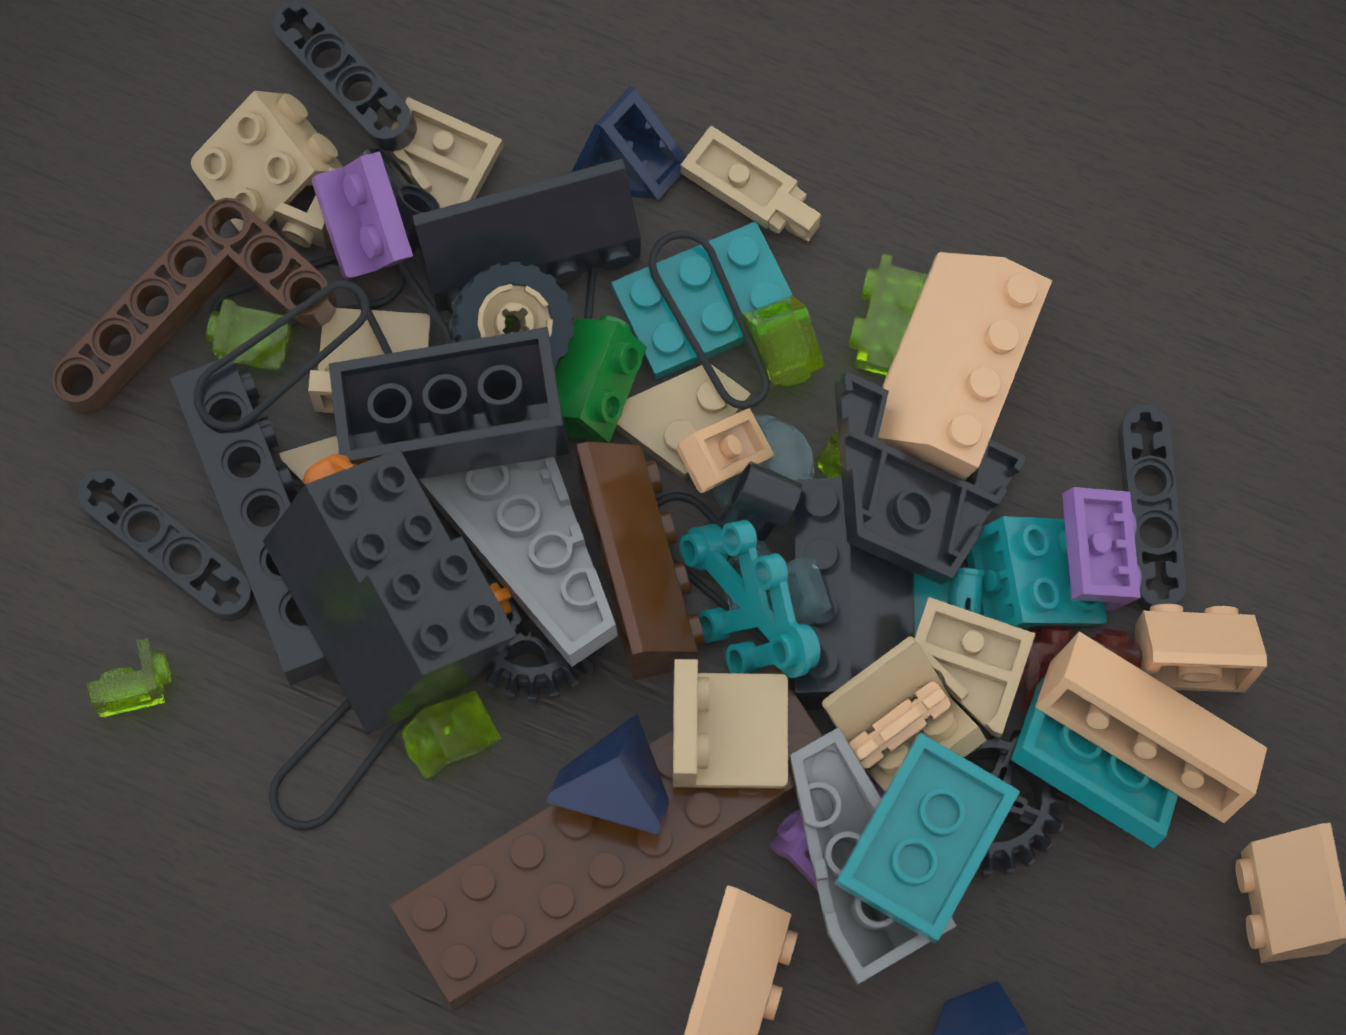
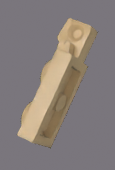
M713 126L708 128L680 165L682 175L766 229L769 227L770 230L779 234L785 227L787 231L809 242L821 226V214L803 203L806 199V193L797 187V180Z

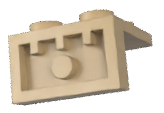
M336 308V313L332 319L322 326L320 352L357 320L362 309ZM372 310L393 353L429 347L430 315ZM368 320L318 364V371L310 370L308 392L315 412L334 413L329 363L384 354Z
M913 637L903 640L822 702V706L836 728H840L849 743L850 740L864 730L867 734L871 733L874 730L871 725L906 698L910 702L915 700L914 692L926 683L934 681L946 693L951 703L949 710L935 720L931 716L925 721L928 725L893 752H890L887 748L882 752L885 758L870 769H864L883 794L919 733L924 734L963 758L987 741L979 726L951 699L920 644Z
M675 659L673 787L785 788L788 783L787 676L784 674L698 673V659Z

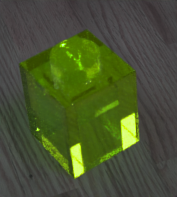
M793 295L743 314L766 367L769 379L774 385L791 386L802 383L811 377V371L825 366L807 307Z

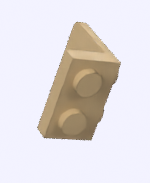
M253 91L191 159L193 171L215 200L222 198L237 199L244 203L267 225L275 219L274 210L278 202L288 205L306 185L313 186L312 178L314 176L328 172L329 168L339 169L343 166L336 158L338 156L336 147L329 139L317 133L306 118L308 116L306 108L297 98L287 93ZM231 219L234 226L240 232L244 221L242 219Z

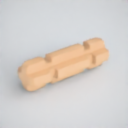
M934 681L926 683L914 692L915 700L910 702L906 698L871 725L874 729L871 733L867 734L864 730L849 741L848 744L864 769H870L885 758L882 752L887 748L890 752H893L928 725L925 721L931 716L935 720L949 710L951 706L950 700L938 684Z

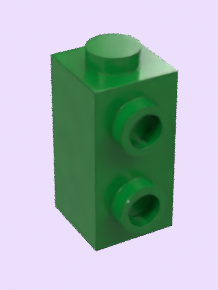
M609 315L601 316L600 320L576 318L573 326V339L568 342L567 347L569 349L564 358L560 359L556 368L566 436L570 439L610 443L647 347L630 332L631 327L629 324L619 318Z

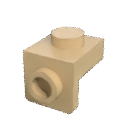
M317 196L314 197L307 213L278 202L274 215L281 234L287 240L301 247H310L312 243L326 250L328 249L331 240Z

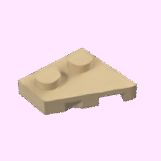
M701 365L628 398L615 430L635 445H641L642 450L685 481L689 477V473L677 452V442L698 430L739 413L743 409L734 408L724 402ZM712 365L725 390L732 398L739 401L750 400V392Z

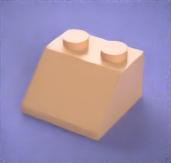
M1157 604L1151 606L1150 611H1143L1135 623V666L1173 690L1245 693L1267 667V655L1255 615L1238 614V609L1235 607L1213 606L1206 608L1205 613L1183 612V607L1180 605Z
M1331 823L1318 824L1253 841L1241 851L1242 859L1236 860V878L1241 893H1248L1252 915H1247L1246 917L1247 937L1251 948L1259 949L1261 963L1326 955L1346 942V898Z

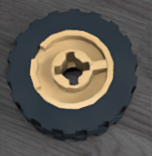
M509 262L507 265L501 266L499 263L477 274L460 291V295L454 301L451 311H453V316L449 320V331H452L453 336L451 343L505 334L502 331L506 327L504 316L514 315L521 324L519 332L548 327L556 367L558 361L564 358L569 349L567 347L568 342L573 339V308L569 307L567 301L569 297L566 291L560 289L556 284L557 280L551 274H544L539 271V267L532 264L524 266L520 265V262Z

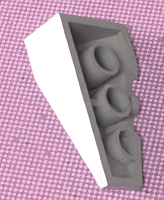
M838 727L789 755V761L827 935L858 985L930 941L834 885L835 880L881 800V797ZM952 917L942 934L957 926Z

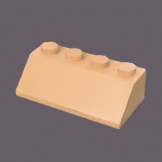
M939 252L935 256L882 388L889 390L878 440L962 480H965L976 471L982 461L1052 280L1005 257Z
M727 885L684 1035H758L762 1018L774 1021L783 987L772 984L777 964L781 963L789 966L798 932L788 930L792 914L738 888Z

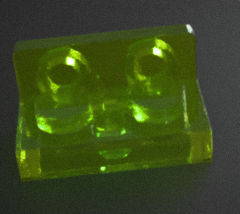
M885 253L882 254L879 270L868 267L861 299L870 301L867 317L856 316L848 346L858 350L855 368L887 375L928 276L927 274L891 266L893 255Z

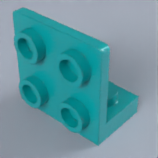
M1003 516L983 526L982 533L966 556L968 568L985 571L980 615L1024 630L1032 626L1098 627L1107 622L1104 602L1072 600L1065 519Z

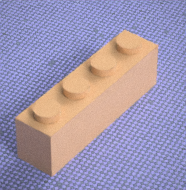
M1078 632L1050 662L1035 708L1222 823H1225L1256 795L1267 747L1081 632Z

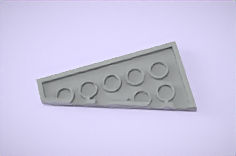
M555 457L417 480L425 495L504 588L506 587L509 590L510 595L572 667L618 636L615 621L596 569H594Z

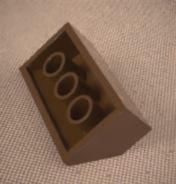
M600 442L576 444L578 478L632 680L635 681L674 671L675 659H697V647L705 646V640L698 614L688 615L683 600L684 595L691 594L684 563L674 564L669 549V544L677 543L670 512L660 513L655 494L663 492L655 460L645 461L641 445Z

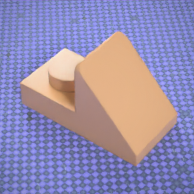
M750 408L688 435L678 441V446L676 447L685 468L700 493L707 492L741 474L750 461L760 464L775 456Z

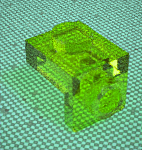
M476 690L422 709L401 732L409 758L417 764L425 779L436 776L451 762L492 748L501 739Z

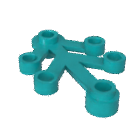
M747 520L727 523L722 529L716 524L691 528L686 535L682 536L679 544L683 562L697 570H707L740 607L730 611L717 607L699 612L698 617L705 643L725 640L732 632L758 627L770 643L756 646L751 641H745L730 645L726 651V663L731 674H755L760 670V667L775 665L784 675L790 678L806 675L810 668L815 667L819 662L820 644L815 631L809 625L798 624L795 620L787 585L788 570L784 559L777 553L758 557L756 551V532L753 525ZM728 555L738 556L742 577L727 562ZM765 590L770 591L774 613L769 608Z

